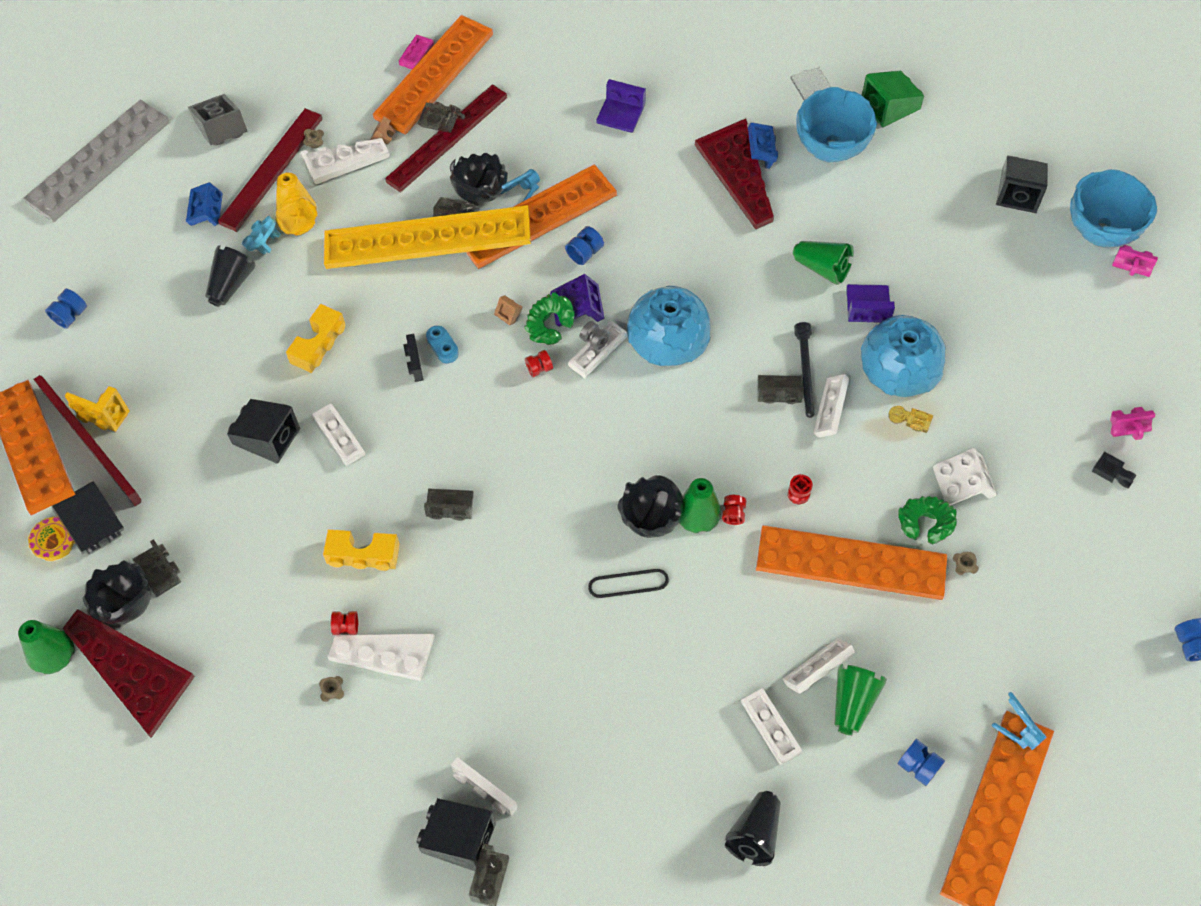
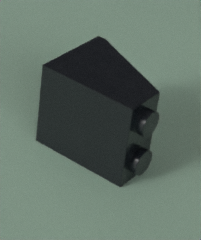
M1007 155L1002 168L996 205L1036 214L1048 185V163Z
M250 399L241 408L240 415L236 421L229 426L227 435L233 445L278 464L299 432L300 426L291 406Z
M94 481L76 490V495L52 506L54 514L82 555L86 552L90 555L101 548L100 544L107 540L110 543L122 536L120 532L124 531L123 525Z
M437 798L435 805L431 804L428 809L426 828L421 829L417 837L416 843L419 844L420 852L478 873L496 826L493 812Z

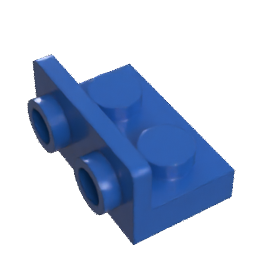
M751 122L748 126L751 158L765 161V168L770 169L778 158V151L775 146L776 135H774L773 126Z
M210 182L192 188L190 190L186 222L193 226L208 220L214 226L219 225L218 220L220 218L223 193Z

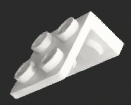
M975 448L933 466L944 501H947L950 506L979 493H983L988 499L997 496L983 456Z

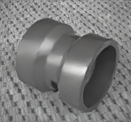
M589 321L580 331L579 337L583 341L589 342L590 346L598 351L605 346L610 334L604 329H599V325L594 321Z

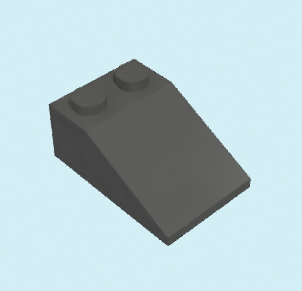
M225 94L188 107L204 138L210 145H220L224 143V140L239 138L243 133L248 132L240 109Z

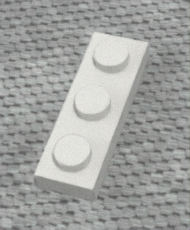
M610 321L603 328L610 334L605 346L596 351L588 342L568 362L570 368L586 378L627 337V332L614 322Z
M845 374L830 377L826 380L814 429V434L818 438L837 433L849 378Z
M331 403L312 414L314 420L346 466L365 456V451Z
M837 638L783 678L787 687L800 694L808 690L820 678L825 677L837 665L845 662L855 651L851 644Z
M763 688L741 700L742 705L780 765L802 753V749Z
M457 757L451 764L454 772L453 776L460 783L465 784L467 782L474 787L472 791L484 800L487 797L493 802L492 807L499 813L504 815L506 812L512 816L518 809L517 803L461 759Z

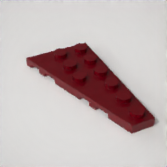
M745 118L696 139V148L753 227L758 229L772 223L774 215L769 197L766 194L765 183L762 180L758 160L751 158L747 119Z
M79 609L74 612L63 627V630L148 736L152 738L194 679V674Z

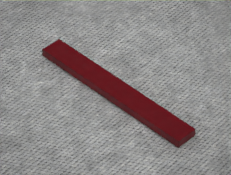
M492 84L385 178L386 183L401 193L505 101L507 93Z
M304 108L218 220L219 225L235 232L240 229L303 146L305 139L304 131L306 129L315 130L322 121L321 114Z
M39 375L33 380L132 504L134 506L140 504L141 498L43 376Z

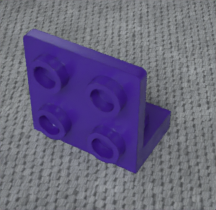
M608 79L606 99L596 119V123L633 133L645 107L646 88Z
M586 274L551 290L550 294L556 293L570 300L575 313L574 319L585 314L597 322L605 319L599 285ZM554 313L555 324L558 327L562 326L558 315Z
M848 284L846 286L848 322L881 323L893 316L895 301H890L888 285Z

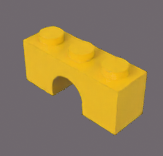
M323 304L317 307L309 319L312 330L318 334L311 339L297 336L286 351L290 364L310 373L321 364L323 356L327 351L331 350L335 339L343 333L346 325L341 312Z
M328 529L323 556L326 563L333 567L346 565L356 569L372 567L377 570L387 571L389 569H396L400 543L397 534L374 533L371 544L366 548L358 549L353 547L354 538L351 531Z

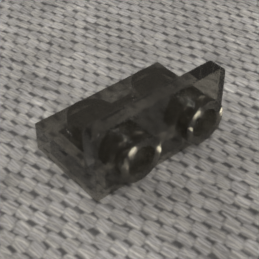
M426 102L418 125L423 128L451 133L456 119L464 120L465 115L455 105L450 104L448 107L439 102L434 104Z
M440 197L433 207V217L478 212L480 204Z
M758 375V402L767 404L775 402L796 404L802 402L804 390L802 388L801 376Z
M428 488L427 502L424 503L425 515L436 520L442 518H452L457 521L471 519L474 492L470 490Z
M153 539L150 541L153 547L132 560L134 563L141 565L146 577L149 579L148 585L156 597L181 583L177 576L181 571L174 561L169 563L166 559L170 554L164 545L160 544L158 546Z
M483 843L469 891V898L472 902L487 906H497L510 859L509 855L495 852L492 845Z

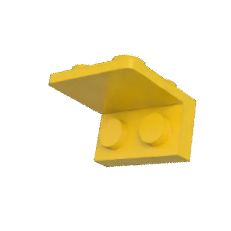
M108 386L105 392L100 395L97 403L69 392L64 395L69 402V407L75 411L76 417L84 423L92 422L102 430L109 429L116 432L130 412L117 389Z

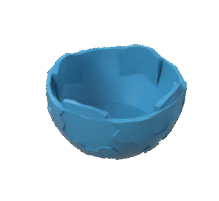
M829 87L824 90L815 91L803 101L796 118L797 132L802 144L814 157L825 162L844 161L859 155L866 149L877 128L875 113L869 101L854 91H847L839 87Z
M1109 169L1102 172H1092L1083 177L1077 183L1070 203V213L1074 226H1076L1077 230L1087 241L1102 247H1118L1132 243L1140 238L1150 224L1153 223L1157 214L1155 196L1135 176L1120 170ZM1099 223H1104L1107 226L1101 227Z
M669 285L654 290L651 289L643 294L631 309L627 322L628 340L636 352L647 360L648 363L659 366H673L692 362L703 354L710 341V316L704 303L694 293L685 288ZM666 307H674L676 311L669 313L664 309Z
M908 315L892 316L875 325L865 337L861 346L863 371L871 383L891 396L911 397L930 392L942 379L946 346L937 329L930 323ZM904 337H912L915 342L908 343L904 340Z

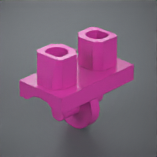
M1123 245L1120 246L1112 266L1129 271L1128 275L1131 276L1137 273L1150 277L1158 257L1153 256L1151 252H1139L1133 250L1131 246Z
M1142 407L1132 409L1130 414H1124L1121 410L1113 411L1110 418L1112 423L1110 433L1113 437L1132 434L1135 440H1141L1144 432L1152 431V420L1156 414L1153 410L1145 411Z

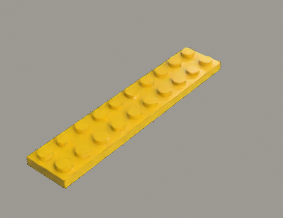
M526 205L325 230L324 266L326 269L528 245L531 244L529 208Z

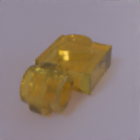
M894 406L888 413V417L893 423L899 424L907 421L906 426L927 433L934 416L914 408L909 412L902 406Z

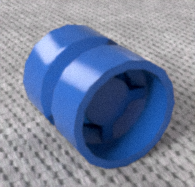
M585 226L577 234V237L572 238L565 245V250L575 263L584 265L591 259L592 254H596L604 246V241L594 228Z
M66 288L57 297L58 302L53 301L45 309V312L57 325L68 329L75 321V315L80 316L87 308V304L78 294Z
M1201 618L1191 619L1175 626L1174 630L1179 642L1184 643L1182 651L1186 661L1201 660Z
M916 738L897 764L908 773L913 771L915 778L927 786L945 760L935 752L929 753L928 747Z

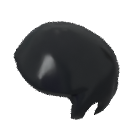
M483 153L481 156L471 154L468 158L461 156L456 165V159L450 164V181L458 196L470 203L493 201L504 190L502 185L507 183L508 172L505 171V165L500 163L497 154L492 156L488 153Z
M655 475L648 479L641 477L636 483L627 482L625 484V491L618 502V511L621 514L623 523L636 534L646 538L661 537L672 532L679 523L683 511V496L677 485L667 477Z
M125 560L116 565H108L106 570L95 569L91 579L85 584L83 602L87 612L94 619L107 624H123L137 619L145 612L150 603L151 588L148 586L149 579L146 577L141 565L138 563L130 564Z

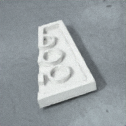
M382 138L356 142L352 146L341 144L337 145L338 148L326 150V147L317 148V151L309 153L307 150L300 151L315 185L390 157Z
M434 634L335 635L328 659L338 663L421 681L434 641Z

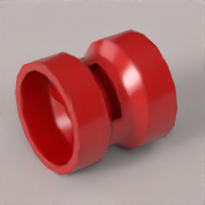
M546 350L538 352L536 356L530 355L524 358L526 367L533 378L539 376L540 372L553 370L552 361Z
M803 474L793 476L788 489L790 501L798 505L806 503L812 491V480Z
M735 494L725 496V510L722 514V521L730 525L743 524L745 521L743 510L746 508V498Z
M340 611L332 612V635H341L342 633L357 635L359 626L357 611H349L347 614H342Z

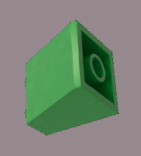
M901 70L867 74L861 95L869 101L875 113L876 121L882 128L920 110L924 99L922 91Z

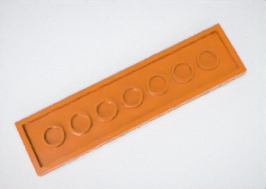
M461 15L373 113L374 119L380 122L383 117L391 120L389 124L395 130L406 135L491 38L493 29Z
M594 164L513 207L528 205L532 241L617 196V190ZM523 245L466 252V254L476 267L480 269Z
M29 380L17 383L13 387L0 392V437L26 509L32 516L76 494Z
M762 525L756 571L943 600L947 554Z
M1009 711L1004 713L1000 724L1001 727L1021 739L1023 737L1019 733L1027 727L1019 715ZM1035 723L1047 738L1033 750L1029 746L1023 749L1017 742L998 731L939 893L940 895L963 906H995L1054 733L1049 728Z

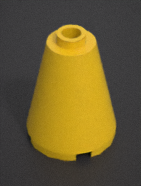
M286 172L277 178L276 211L279 205L286 199L296 196L308 198L317 210L314 199L295 174Z

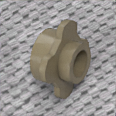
M306 129L304 131V145L310 148H318L323 145L322 136H324V132L322 130Z
M962 552L961 554H954L952 559L956 563L957 568L955 571L957 574L963 575L969 572L975 574L978 572L979 567L976 565L977 559L974 553Z
M340 676L320 680L319 686L322 691L320 698L322 701L327 702L329 699L334 698L340 700L344 697V691L341 686L343 679Z

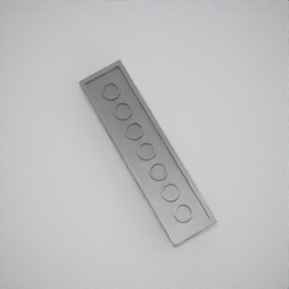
M140 99L23 199L29 206L54 223L170 123L168 117Z

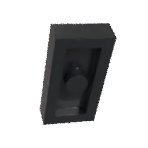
M414 333L406 335L407 343L403 344L405 356H410L411 360L407 362L409 375H414L415 382L424 381Z

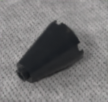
M218 245L214 252L205 294L208 302L217 307L225 305L256 266L253 260L251 263L247 261L248 256L226 246L222 250L220 249L221 245Z
M771 791L757 793L726 835L725 848L737 859L744 862L746 857L753 860L752 865L767 866L772 863L775 856L781 805L776 794Z

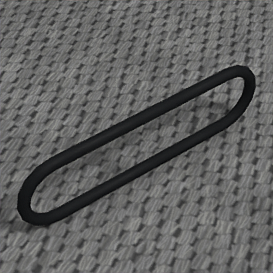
M661 569L598 576L590 581L588 590L596 598L657 591L664 589L668 585L669 577ZM660 572L665 576V583L660 587L602 595L592 591V584L597 580Z

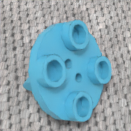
M269 215L262 222L257 220L251 227L253 231L245 237L242 245L248 251L256 249L264 255L270 253L272 249L265 243L268 237L272 239L279 238L281 235L275 228V219Z

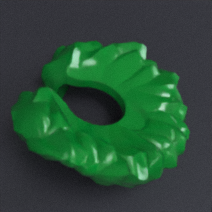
M552 293L542 297L541 300H537L536 304L532 305V309L529 310L527 315L528 320H526V325L524 326L530 335V340L536 343H545L546 345H554L562 340L559 331L546 328L544 323L552 313H556L564 327H573L575 313L572 303L568 298Z
M922 496L919 499L909 498L904 507L898 509L901 530L904 535L913 540H917L920 536L918 520L921 516L937 520L936 524L928 530L927 534L928 543L932 545L945 540L946 537L954 532L957 525L956 509L950 506L947 501L944 502L943 499H938L936 496H928L926 498Z

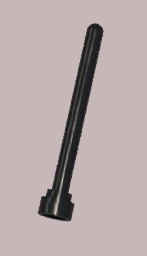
M799 322L794 325V334L800 342L806 417L812 418L814 416L808 345V339L812 334L810 323Z

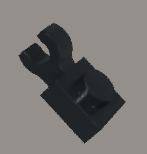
M1105 451L1092 470L1093 473L1111 483L1116 478L1120 485L1128 489L1137 476L1135 473L1123 468L1125 462Z

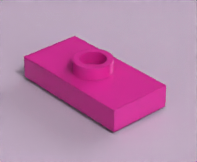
M416 34L398 60L399 65L413 69L433 47V40Z

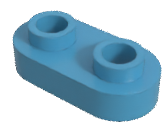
M438 325L429 328L426 333L427 342L437 358L446 364L454 362L459 355L458 347L447 330Z

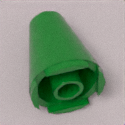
M800 241L793 248V256L795 261L833 284L839 285L838 282H844L852 264L848 263L850 256H854V248L848 243Z
M697 478L692 481L682 495L683 511L679 520V524L692 533L711 531L721 519V506L712 483L705 478Z
M37 620L24 622L18 630V637L26 662L32 670L44 674H53L69 664V659L72 653L74 654L75 647L74 642L64 630Z
M843 664L839 665L834 725L839 727L838 732L852 736L853 732L858 733L886 684L887 679L881 676L879 680L874 678L875 672L853 665H848L847 669H844Z

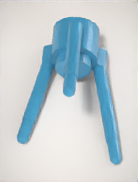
M529 169L524 174L502 185L504 190L501 194L520 184L523 189H530L523 200L525 201L539 189L537 183L540 182V177L535 170Z
M1009 692V703L1027 725L1019 733L1023 738H1019L996 723H993L992 727L1017 742L1023 749L1029 746L1033 750L1047 737L1036 726L1015 695Z

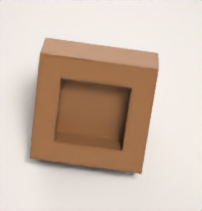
M383 117L376 126L370 140L382 138L385 144H389L392 138L387 134L393 136L396 132L389 124L391 120Z
M504 295L499 298L494 315L508 325H512L520 315L523 307Z

